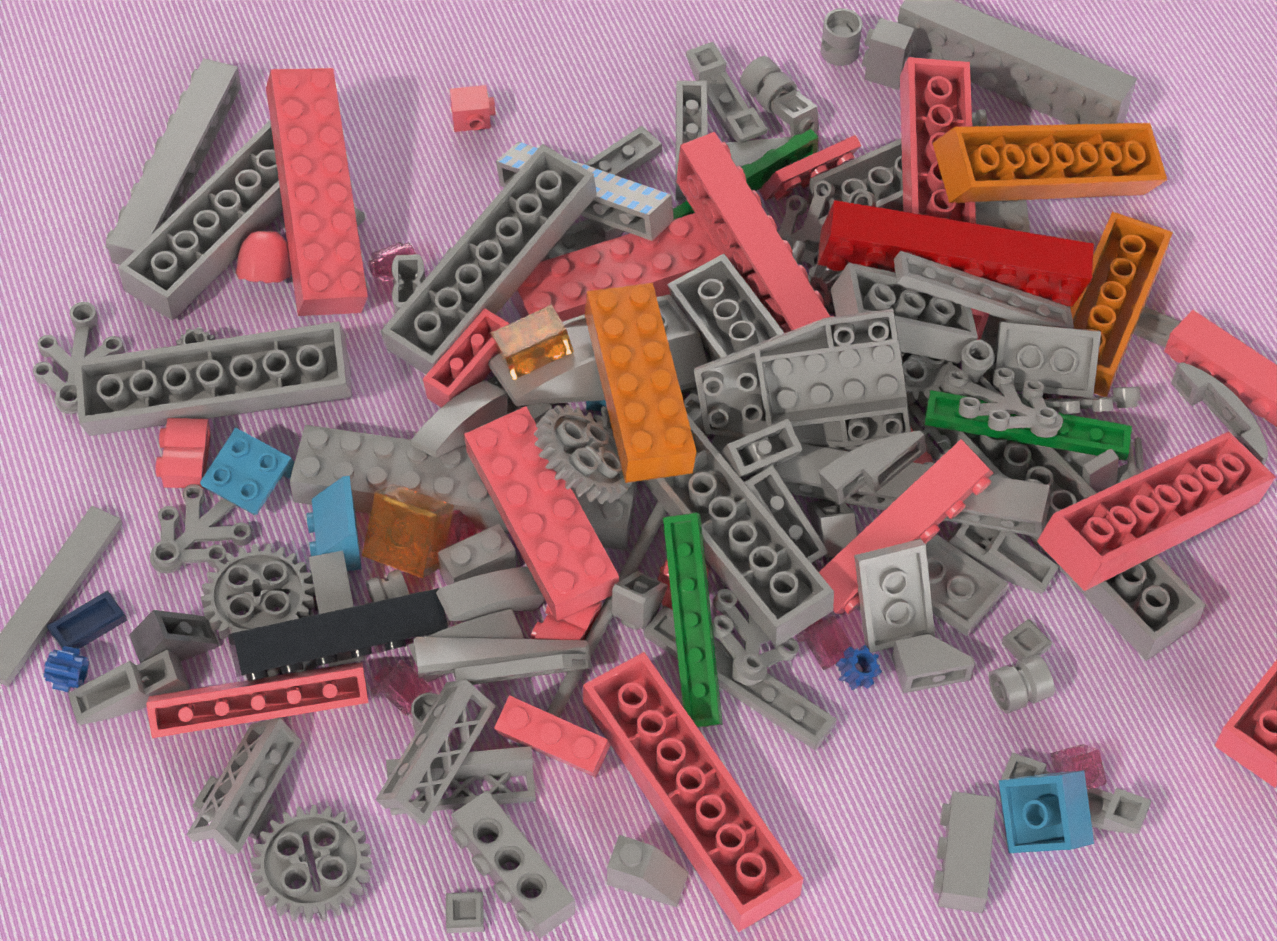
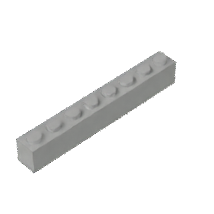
M203 58L199 68L193 71L190 85L187 91L182 92L175 114L169 116L167 129L163 137L160 136L157 139L155 152L151 160L148 159L145 162L143 175L139 183H135L132 187L131 198L128 204L120 210L116 227L107 235L106 248L109 250L112 263L121 265L181 207L241 88L238 66Z

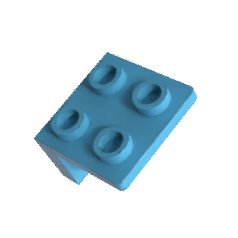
M235 427L200 481V484L205 489L245 511L257 515L278 481L283 476L290 479L295 462L290 456Z

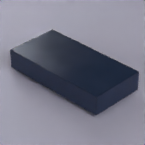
M107 590L49 624L47 629L61 650L64 646L80 649L126 622L127 618Z

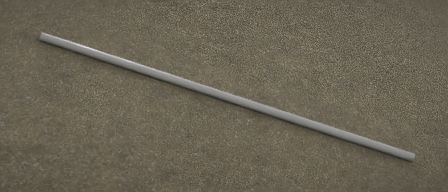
M796 241L792 247L793 258L797 264L807 248L806 244L801 241ZM704 429L701 430L703 434L707 437L708 434L705 433ZM659 501L619 574V581L637 571L660 528L667 511ZM612 596L606 598L585 638L589 645L590 659L613 617ZM584 670L567 672L547 710L548 713L560 718Z

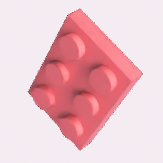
M851 136L776 171L759 190L764 201L773 197L777 201L792 194V189L799 185L803 188L809 187L810 178L855 158L853 154L861 147L857 136Z

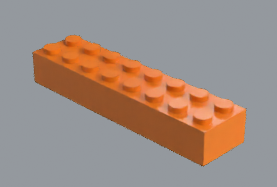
M1150 123L954 127L932 143L949 203L1145 195L1167 181Z

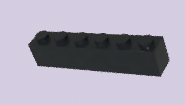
M439 588L231 633L228 635L236 676L246 675L248 682L269 677L268 670L281 667L283 674L304 669L303 662L316 660L317 666L338 662L337 655L348 652L351 653V658L372 654L371 647L385 645L386 651L405 647L406 639L427 637L447 629L448 623L445 610L436 594Z

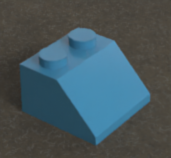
M343 476L311 499L313 512L306 513L309 533H315L316 541L309 542L311 556L343 551L347 571L362 570L350 476Z
M1084 770L999 780L1009 853L1072 850L1095 844Z

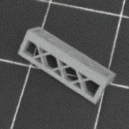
M459 680L457 683L456 681L446 682L375 800L385 809L400 808L419 825H426L496 705L467 680ZM470 698L481 707L480 712L473 721H467L465 708ZM459 727L461 743L457 750L450 751L448 734L452 728ZM442 757L444 772L440 779L432 780L430 764L434 758ZM424 787L426 802L420 811L409 800L416 788Z
M281 718L257 722L249 726L186 834L193 842L213 838L229 855L241 851L302 742Z
M531 746L468 752L450 783L456 791L450 798L441 799L434 811L459 809L478 797L479 795L476 796L468 790L475 780H485L493 786L488 792L499 805L536 801ZM442 757L434 758L430 764L432 780L440 779L444 772ZM400 759L386 760L388 778ZM526 776L528 791L512 792L504 784L511 777ZM424 787L416 788L420 794L413 802H410L420 811L426 802ZM390 808L391 815L406 814L400 808Z

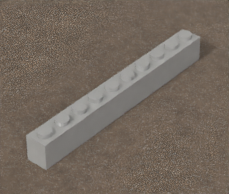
M715 434L712 445L720 453L727 444L743 437ZM800 443L803 450L794 459L774 467L791 494L835 501L822 488L819 471L837 458L848 453V451H842V449L836 446L818 447L808 443ZM912 462L876 493L865 484L843 503L886 510L935 463L926 462L920 464ZM993 474L989 477L992 481L991 484L977 496L972 493L963 501L966 506L956 517L949 519L947 516L944 521L1040 537L1045 528L1051 502L1050 485H1044L1042 482L1034 479L1021 481L1010 479L1003 474ZM749 477V478H747V479H745V480H742V481H743V482H746L747 480H749V479L752 478V477Z

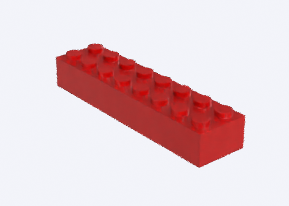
M834 200L820 234L817 265L827 266V268L834 271L844 270L848 263L896 273L894 258L900 251L1070 307L1074 306L1092 280L1094 243Z

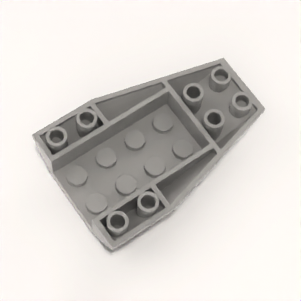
M670 294L659 296L657 301L680 390L696 387L694 368L707 364L700 333ZM585 314L539 331L510 346L489 360L488 366L516 406L605 400Z
M893 309L823 318L694 368L703 426L706 434L746 437L789 419L800 443L848 447L864 445L888 436L911 432L898 329Z

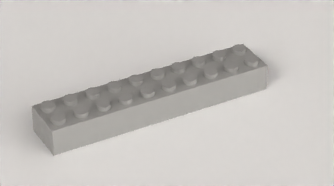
M983 376L976 383L981 387L1000 394ZM926 402V407H925V412H924L925 415H926V412H927L928 402ZM936 427L941 435H946L951 440V447L962 439L994 474H1003L1010 479L1021 481L1034 479L1042 482L1044 485H1050L1051 502L1045 527L1054 513L1096 494L1093 488L1054 448ZM1027 535L1052 562L1059 566L1058 569L1146 661L1198 625L1206 604L1158 555L1084 591L1038 544L1037 540L1039 537Z
M305 425L290 477L293 502L312 505L311 499L341 477L350 476L356 512L486 530L500 524L504 532L510 534L465 447H459L435 458L412 446L409 439ZM637 481L633 482L619 499H615L612 503L606 500L603 504H600L596 498L589 502L585 493L578 497L576 489L571 487L603 547L626 551L637 497Z

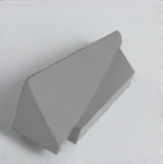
M416 637L414 639L418 678L454 673L456 683L459 680H467L472 685L592 669L589 645L585 640Z

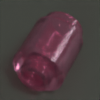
M398 242L372 252V260L368 261V265L375 279L380 278L382 282L393 279L392 264L396 255H416L412 245L409 242L404 244Z

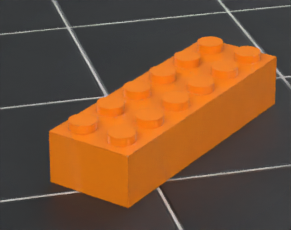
M1113 211L1093 255L1092 280L1074 306L1070 308L1075 329L1101 332L1094 394L1107 397L1166 256L1173 232Z
M653 283L587 291L585 318L625 483L692 474L697 451Z

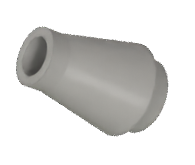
M974 340L965 345L961 352L962 370L968 373L972 383H978L982 375L994 363L995 356L991 346L982 340Z

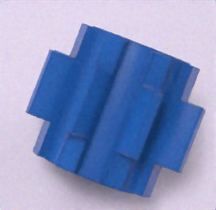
M863 645L859 650L858 648L854 650L851 646L844 651L845 658H841L836 662V666L839 667L838 671H841V676L838 680L847 682L849 684L848 687H851L853 691L858 686H864L866 689L870 688L874 684L873 677H877L882 673V670L879 668L880 665L876 661L879 655L876 653L873 655L869 652V648L866 645ZM856 663L862 667V672L856 669Z
M64 646L62 650L53 649V652L49 653L44 665L43 677L46 678L45 681L53 683L52 689L69 693L70 688H78L84 685L88 675L89 661H87L88 657L80 656V649Z

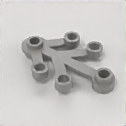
M820 180L814 185V197L804 226L794 233L797 217L805 213L807 202L798 195H792L787 199V210L778 234L782 240L788 241L791 249L796 241L804 243L811 240L820 243L821 229L827 217L826 215L821 218L826 201L830 200L835 193L834 186L830 182ZM824 185H827V194L821 196L820 188ZM858 189L849 196V203L860 204L861 200L867 198L869 201L868 206L876 207L875 196L867 190ZM799 200L801 206L798 210L794 211L792 205L794 201ZM805 250L800 261L812 264L814 267L818 261L819 251L813 253Z
M79 302L70 309V318L73 326L76 328L71 357L58 345L57 339L52 335H44L37 342L40 354L44 357H51L68 373L67 383H65L54 374L50 363L39 362L33 367L35 380L40 384H47L56 393V407L66 414L78 413L74 361L124 353L122 340L117 336H110L103 341L100 347L86 356L89 332L98 321L96 309L89 302ZM47 344H53L50 348H44ZM113 345H117V346H118V347L115 348V349H109V347H111V346H113ZM42 371H49L45 375H39Z
M998 368L995 370L993 383L999 387L1002 395L972 383L968 373L963 370H952L945 377L944 393L967 396L960 400L959 414L966 418L989 415L988 426L993 430L1004 431L1009 428H1030L1033 434L1049 438L1055 436L1062 427V416L1045 404L1043 399L1044 385L1040 381L1028 380L1024 383L1022 395L1030 401L1032 406L1030 408L1021 403L1013 385L1015 373L1009 368ZM978 399H981L988 403L980 404V401ZM1010 414H1016L1018 416L1010 417Z
M1140 387L1113 388V396L1111 397L1093 396V398L1044 399L1047 407L1063 414L1080 413V409L1093 408V412L1113 411V402H1117V408L1137 407V401L1141 400ZM1018 394L1021 403L1032 408L1030 401L1025 399L1022 394Z
M196 484L188 485L183 490V498L186 504L185 532L175 540V528L180 523L178 510L173 506L161 508L158 512L161 525V541L153 547L150 553V562L152 567L160 573L175 572L184 563L208 562L209 566L216 568V561L223 564L227 563L226 549L222 545L215 544L208 549L188 548L195 542L232 540L238 546H245L252 540L251 528L243 522L236 523L233 526L213 527L236 505L223 498L200 518V506L205 500L203 489ZM193 493L199 494L196 498H189ZM167 515L174 516L171 520H164ZM241 531L246 532V535H245V536H242V537L236 536V534H237L238 532H241ZM214 554H222L219 559L211 558ZM167 556H172V557H173V558L170 559V560H166V561L163 560V559H164L165 557H167Z
M721 589L713 599V605L724 615H719L713 620V636L722 642L734 658L732 666L735 679L741 684L751 686L765 678L767 667L782 660H792L799 650V645L796 640L790 638L778 647H775V649L759 655L760 645L770 641V639L750 614H748L747 622L735 607L737 602L736 595L729 589ZM733 628L744 639L745 649L731 634Z

